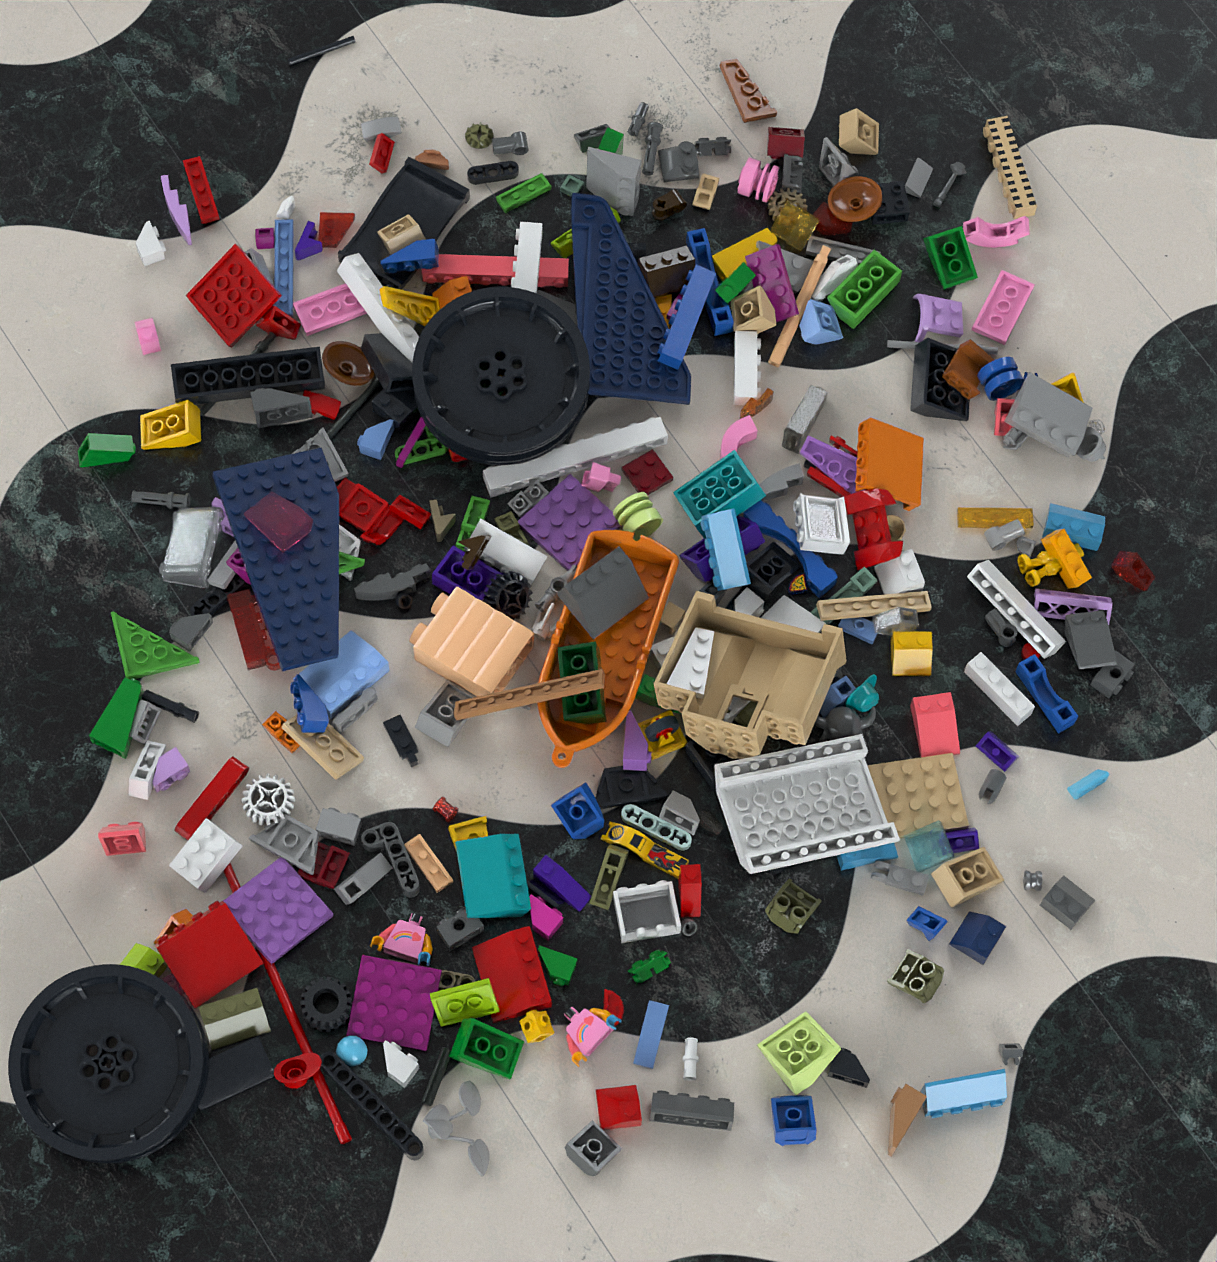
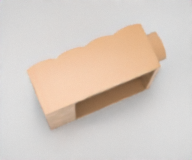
M455 587L450 596L441 593L437 597L431 608V613L435 614V617L428 626L422 622L419 623L409 640L414 645V658L417 662L478 697L501 692L505 689L533 649L534 632L463 589Z

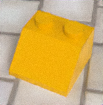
M893 632L891 637L892 676H931L932 632Z

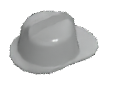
M1087 427L1076 454L1080 458L1091 462L1098 459L1104 460L1103 454L1106 451V444L1102 436L1094 428Z

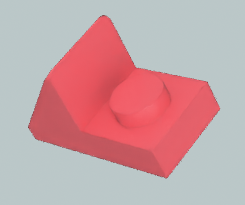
M997 398L994 410V435L1004 436L1013 427L1004 421L1015 399Z

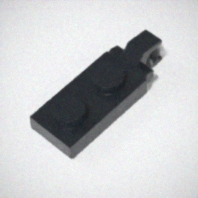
M401 714L384 721L383 726L399 757L402 760L407 758L411 767L418 765V759L415 755L418 753L417 746Z

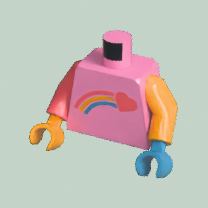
M415 913L411 914L408 922L399 920L397 924L390 925L378 936H374L370 947L378 945V951H381L383 946L384 953L418 965L425 961L427 966L430 965V957L433 950L430 936L426 934V929L420 926L423 917Z
M570 1007L564 1016L571 1022L566 1027L568 1032L566 1039L572 1055V1061L580 1067L579 1061L583 1059L586 1062L587 1058L585 1056L589 1057L608 1035L617 1029L614 1027L615 1022H621L622 1020L607 1010L598 1008L588 1010L585 1008L579 1013L574 1007Z

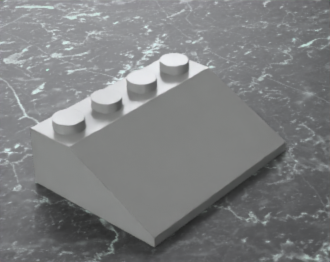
M588 147L586 188L594 195L605 199L609 206L620 214L633 216L639 199L641 160Z
M1029 372L1004 422L1064 456L1070 457L1075 456L1083 440L1093 408Z

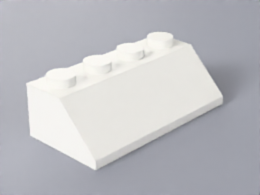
M480 519L470 538L481 535L492 536L480 559L486 565L496 567L501 573L502 571H514L522 574L531 585L548 556Z

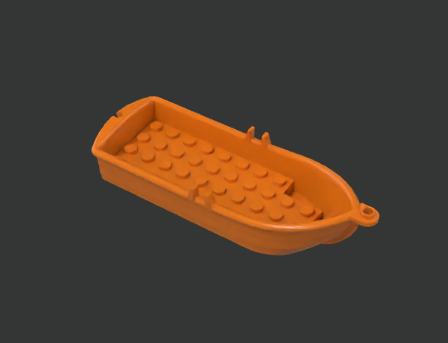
M599 530L591 532L587 537L573 579L620 546L632 561L649 599L594 640L564 604L560 619L556 623L555 633L552 634L551 645L538 683L560 678L557 647L596 641L600 649L601 667L605 673L604 699L607 722L587 725L564 721L562 697L538 702L541 722L555 745L552 762L556 767L565 768L569 766L574 752L586 749L608 737L624 720L635 699L679 565V558L675 553L661 543L644 535L640 536V540L635 541L633 540L634 532Z

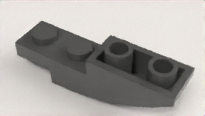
M427 563L414 566L408 572L398 573L394 578H391L389 573L379 574L369 582L358 584L354 588L355 597L360 600H387L396 598L400 593L410 594L416 591V583L430 577V569Z

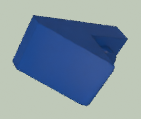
M920 906L906 920L910 926L922 931L928 941L933 939L947 924L946 919Z

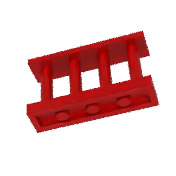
M832 435L830 436L829 443L833 444V447L857 457L858 451L846 445L844 439L836 436V438ZM810 467L807 471V477L839 497L850 495L849 492L827 477L817 467Z

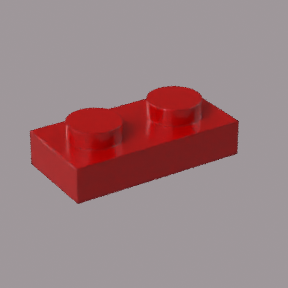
M383 133L377 135L369 165L381 174L387 172L395 144L393 140Z
M400 494L389 508L390 511L422 529L431 516V513Z

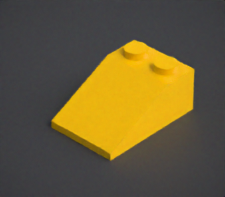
M189 400L140 416L141 448L143 450L186 447L201 442L200 408Z

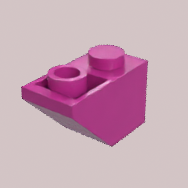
M531 894L529 898L532 929L549 941L563 924L562 913L556 908L551 909L548 907L545 900L541 897H535Z

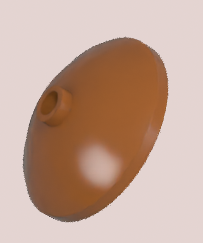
M861 176L849 177L838 182L831 189L828 196V205L832 214L848 222L862 221L871 217L877 212L882 203V192L879 185L872 179Z

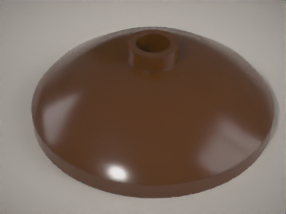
M335 341L328 344L322 353V361L326 370L341 383L352 386L365 385L371 381L375 374L361 347L353 343Z

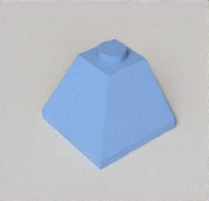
M810 299L807 302L799 325L803 340L817 345L842 339L843 335L833 307Z

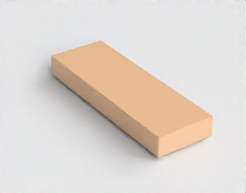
M420 834L404 844L411 858L437 893L453 883L452 877Z

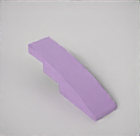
M168 175L161 176V181L170 215L188 245H192L186 204L180 205L177 190L170 189Z

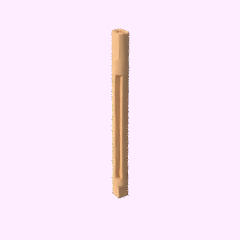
M823 245L820 253L816 255L796 299L799 315L787 319L768 360L769 364L780 367L802 319L807 302L811 299L827 264V257L831 248Z

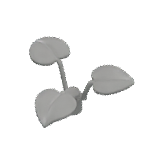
M466 1081L459 1088V1100L464 1107L462 1111L450 1117L446 1106L439 1104L428 1112L423 1122L428 1125V1133L432 1139L440 1138L442 1140L470 1143L471 1145L468 1147L469 1159L482 1177L485 1175L489 1164V1151L486 1144L481 1139H477L474 1142L473 1139L450 1136V1133L453 1132L451 1120L467 1113V1111L471 1116H475L480 1110L481 1099L479 1092L473 1082Z

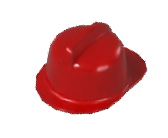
M305 1053L283 1060L274 1069L275 1079L284 1083L288 1088H300L307 1083L311 1076L319 1071L322 1060L316 1053Z

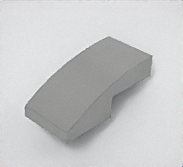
M398 117L379 118L361 124L363 138L366 142L376 139L380 133L389 138L402 133Z
M536 480L524 492L520 491L507 504L519 517H522L550 493Z

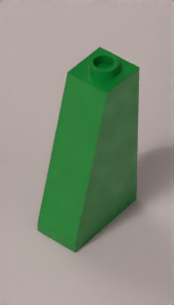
M126 677L123 679L89 735L92 743L124 759L128 756L132 738L129 736L136 709L144 693L142 684L138 680L133 678L130 680Z

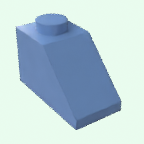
M390 419L366 429L364 435H360L357 445L359 446L360 453L381 460L394 431V420Z

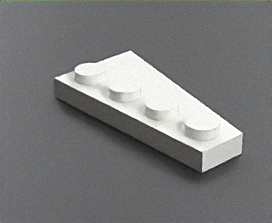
M695 627L667 682L668 685L694 691L697 698L703 699L714 631Z

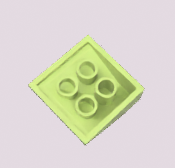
M804 1012L757 1044L771 1066L795 1095L811 1086L841 1050V1047L807 1012Z

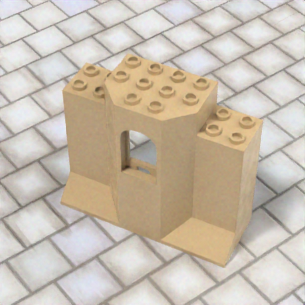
M696 591L654 682L658 705L664 709H673L682 713L686 735L703 748L714 754L727 755L732 759H744L760 755L768 735L774 739H784L793 744L806 745L838 668L846 663L843 628L824 624L821 630L822 634L717 607L714 595ZM695 627L714 631L703 699L697 698L694 691L667 684ZM733 697L757 703L748 727L723 721Z

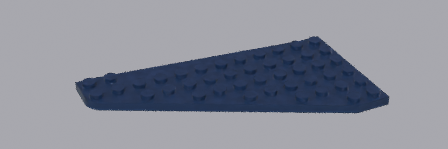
M572 193L571 227L577 327L584 338L589 355V394L689 405L691 398V373L684 359L678 370L658 362L660 354L657 351L660 344H664L666 341L663 339V336L668 326L608 202L597 195Z

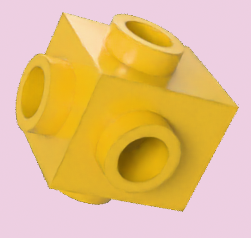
M531 1010L526 1013V1017L519 1021L528 1043L542 1042L554 1034L546 1011L537 1012V1010Z

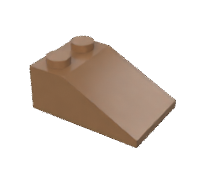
M905 1084L903 1089L898 1087L891 1100L893 1106L890 1112L888 1155L892 1157L927 1097L908 1084Z

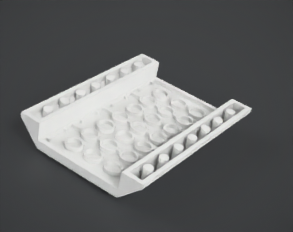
M862 734L715 764L716 793L739 862L750 874L900 841L894 822L888 823L866 764L865 756L868 753V749Z

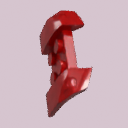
M344 478L337 486L339 493V517L364 532L360 536L363 541L381 545L393 535L404 519L389 510L390 505L387 501L361 484H354L347 478Z
M877 488L844 496L847 515L853 516L859 550L854 552L857 570L899 557L903 541H891L885 506L897 504L890 492Z

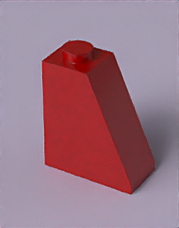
M700 864L680 865L678 876L680 917H700L702 887Z

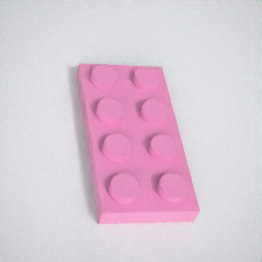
M1001 270L972 327V331L1005 345L1035 284Z
M346 283L293 303V308L306 336L367 314Z

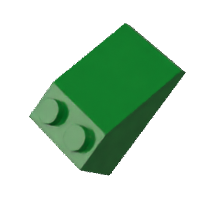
M962 226L923 238L928 256L943 289L978 278Z
M474 1018L463 1019L449 1057L477 1069L511 1079L524 1041Z

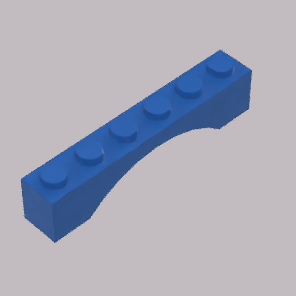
M705 228L687 232L686 244L695 258L696 265L715 272ZM716 275L705 301L715 336L731 333L734 323L729 305L715 291L719 285Z
M760 500L743 512V517L757 523L763 535L777 539L794 552L803 566L807 587L818 598H821L836 585L838 578L836 572L832 568H828L819 555H815L812 551L800 550L795 530L789 529L785 525L783 518L777 516L768 503Z

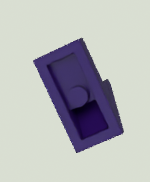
M308 221L295 248L296 260H302L323 251L322 242L315 240L318 231L315 228L314 222Z

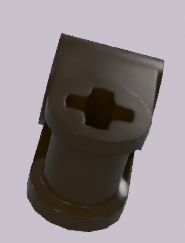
M673 189L654 200L652 216L655 220L663 221L683 211L687 206V202L678 190Z

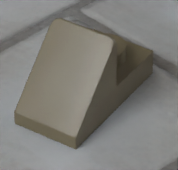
M437 499L430 500V511L437 542H441L455 524L456 514L444 515L442 505L438 506Z

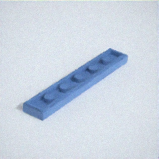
M293 219L275 220L274 287L282 296L274 305L293 318L294 222Z

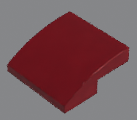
M318 842L313 875L302 869H299L298 874L304 880L334 889L350 853L333 845L330 847Z

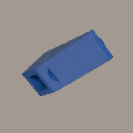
M435 239L417 240L383 259L381 265L384 272L389 273L439 267V248Z
M296 674L294 681L291 682L290 691L294 695V709H297V723L301 727V732L324 733L329 723L326 705L299 674Z

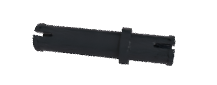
M148 689L143 693V701L166 710L177 718L181 717L195 723L199 717V711L188 708L182 702H174Z

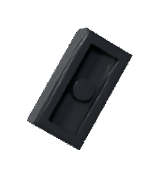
M537 879L527 881L528 892L535 897L539 896L544 899L546 905L551 909L556 908L560 910L565 904L562 898Z

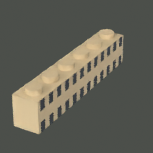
M1008 116L988 119L985 127H983V134L988 139V150L993 154V165L997 168L998 180L1003 185V196L1008 200V211L1012 213L1013 219L1023 216H1034L1037 204Z

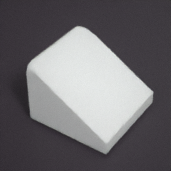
M293 196L288 197L282 202L276 214L277 217L285 220L290 219L295 208Z

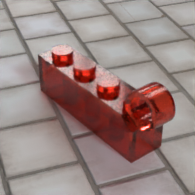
M249 589L227 595L248 671L263 666L272 671L281 669L279 662L272 664L268 661L271 656H276L274 649H270V646H265L264 641L267 640L265 629H261L259 625L263 623L260 612H256L254 608L258 606L255 595L251 596Z

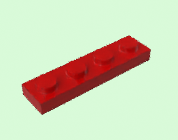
M201 157L183 160L202 224L219 220L218 211Z

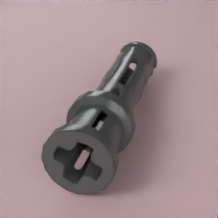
M650 122L647 125L648 136L645 138L647 147L642 173L647 176H651L654 173L657 146L661 143L660 133L663 130V125L658 122Z
M133 490L131 500L133 503L167 505L169 509L178 507L189 510L191 497L189 493L185 495L175 494L174 492L161 494Z

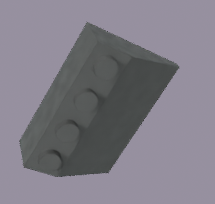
M620 546L566 584L557 594L593 640L649 599L632 561Z

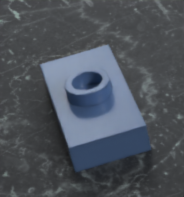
M862 617L841 619L838 625L839 628H843V632L870 644H873L881 627Z

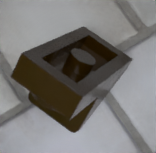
M481 535L458 541L470 549L462 558L464 562L461 566L466 570L474 569L492 536Z

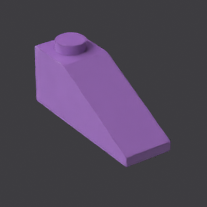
M629 710L626 715L623 770L647 771V763H651L652 752H648V743L631 710Z

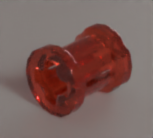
M444 796L433 806V811L439 812L444 816L446 822H450L459 810V808L449 804Z

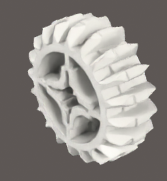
M267 774L266 778L263 779L262 775H259V781L252 779L253 785H246L247 790L243 791V796L245 797L241 801L245 804L243 805V810L247 811L246 816L248 818L252 817V822L259 820V825L261 826L264 821L267 825H270L272 821L278 823V818L285 819L284 814L291 815L289 809H294V804H292L295 802V797L292 796L294 790L290 789V783H285L283 777L278 780V775L275 774L273 778H270V774ZM271 787V788H274V789H272V790H266L265 788ZM259 792L260 799L253 806V798ZM284 795L283 804L278 808L277 801L280 799V796ZM265 797L272 799V803L265 802ZM264 810H271L272 812L265 813V812H263V811H264Z

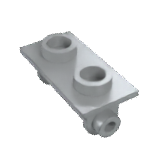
M1012 427L1003 437V443L1005 444L1003 448L1017 450L1029 435L1018 429L1016 431Z

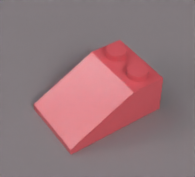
M951 692L914 697L910 708L921 757L953 753V755L960 754L955 709Z
M129 822L128 825L109 824L108 827H102L98 833V838L106 856L146 852V837L143 823Z

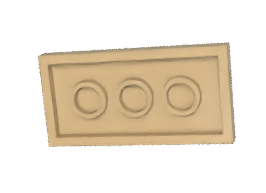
M297 715L283 723L282 729L335 780L363 762L364 756L329 723L324 733H302L301 727L297 723Z

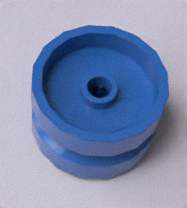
M1008 356L996 359L982 367L978 372L977 377L981 385L985 386L984 391L989 400L995 401L997 398H1006L1021 389L1025 380L1021 372L1017 371L1018 366L1013 357Z

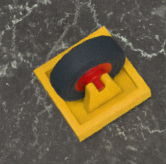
M671 710L638 723L648 743V752H652V760L687 745L679 723Z

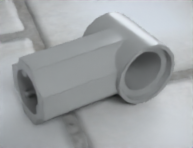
M1016 519L1001 527L994 526L985 531L984 535L991 549L997 551L1005 547L1007 542L1024 535L1025 531L1020 521Z

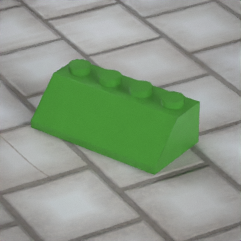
M873 250L827 299L838 317L854 329L900 282L902 270Z

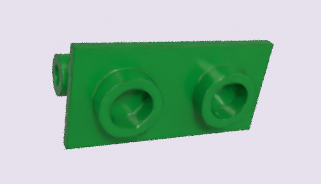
M656 950L648 955L650 958L645 961L639 960L631 965L632 968L628 972L635 973L633 979L636 983H642L653 976L650 971L651 968L657 974L669 967L668 965L671 964L669 958H664V955L668 953Z

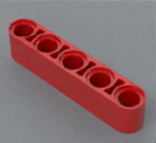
M234 756L229 758L180 819L174 831L186 840H189L206 818L211 820L245 778L249 767Z

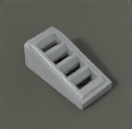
M140 700L129 737L145 745L161 709L147 701Z

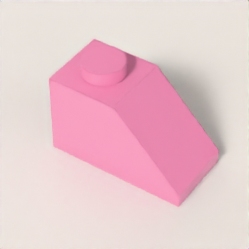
M153 318L135 322L143 355L161 351Z

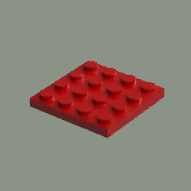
M234 244L186 294L190 302L231 348L282 296L237 244Z

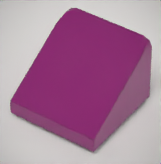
M274 228L255 229L257 249H272L275 247Z

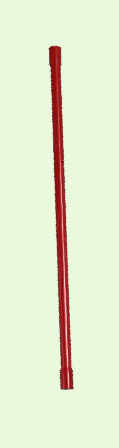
M229 863L223 872L232 893H234L241 886L231 863ZM258 950L302 1054L313 1053L275 964L271 965ZM319 1069L312 1077L334 1125V1130L340 1144L348 1143L352 1138L345 1122L342 1120L321 1069Z

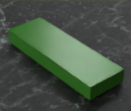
M540 173L496 196V201L503 211L507 213L551 190V185L543 173Z

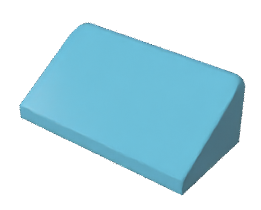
M1097 769L1069 786L1067 790L1073 799L1077 800L1106 782L1109 773Z

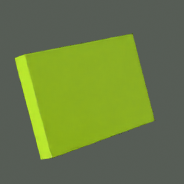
M489 978L430 993V998L441 1027L462 1022L463 1019L478 1018L500 1012Z

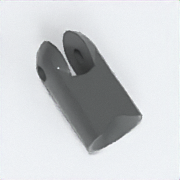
M991 769L980 788L979 799H982L985 791H990L992 796L988 804L993 803L1007 779L1006 775L999 770Z

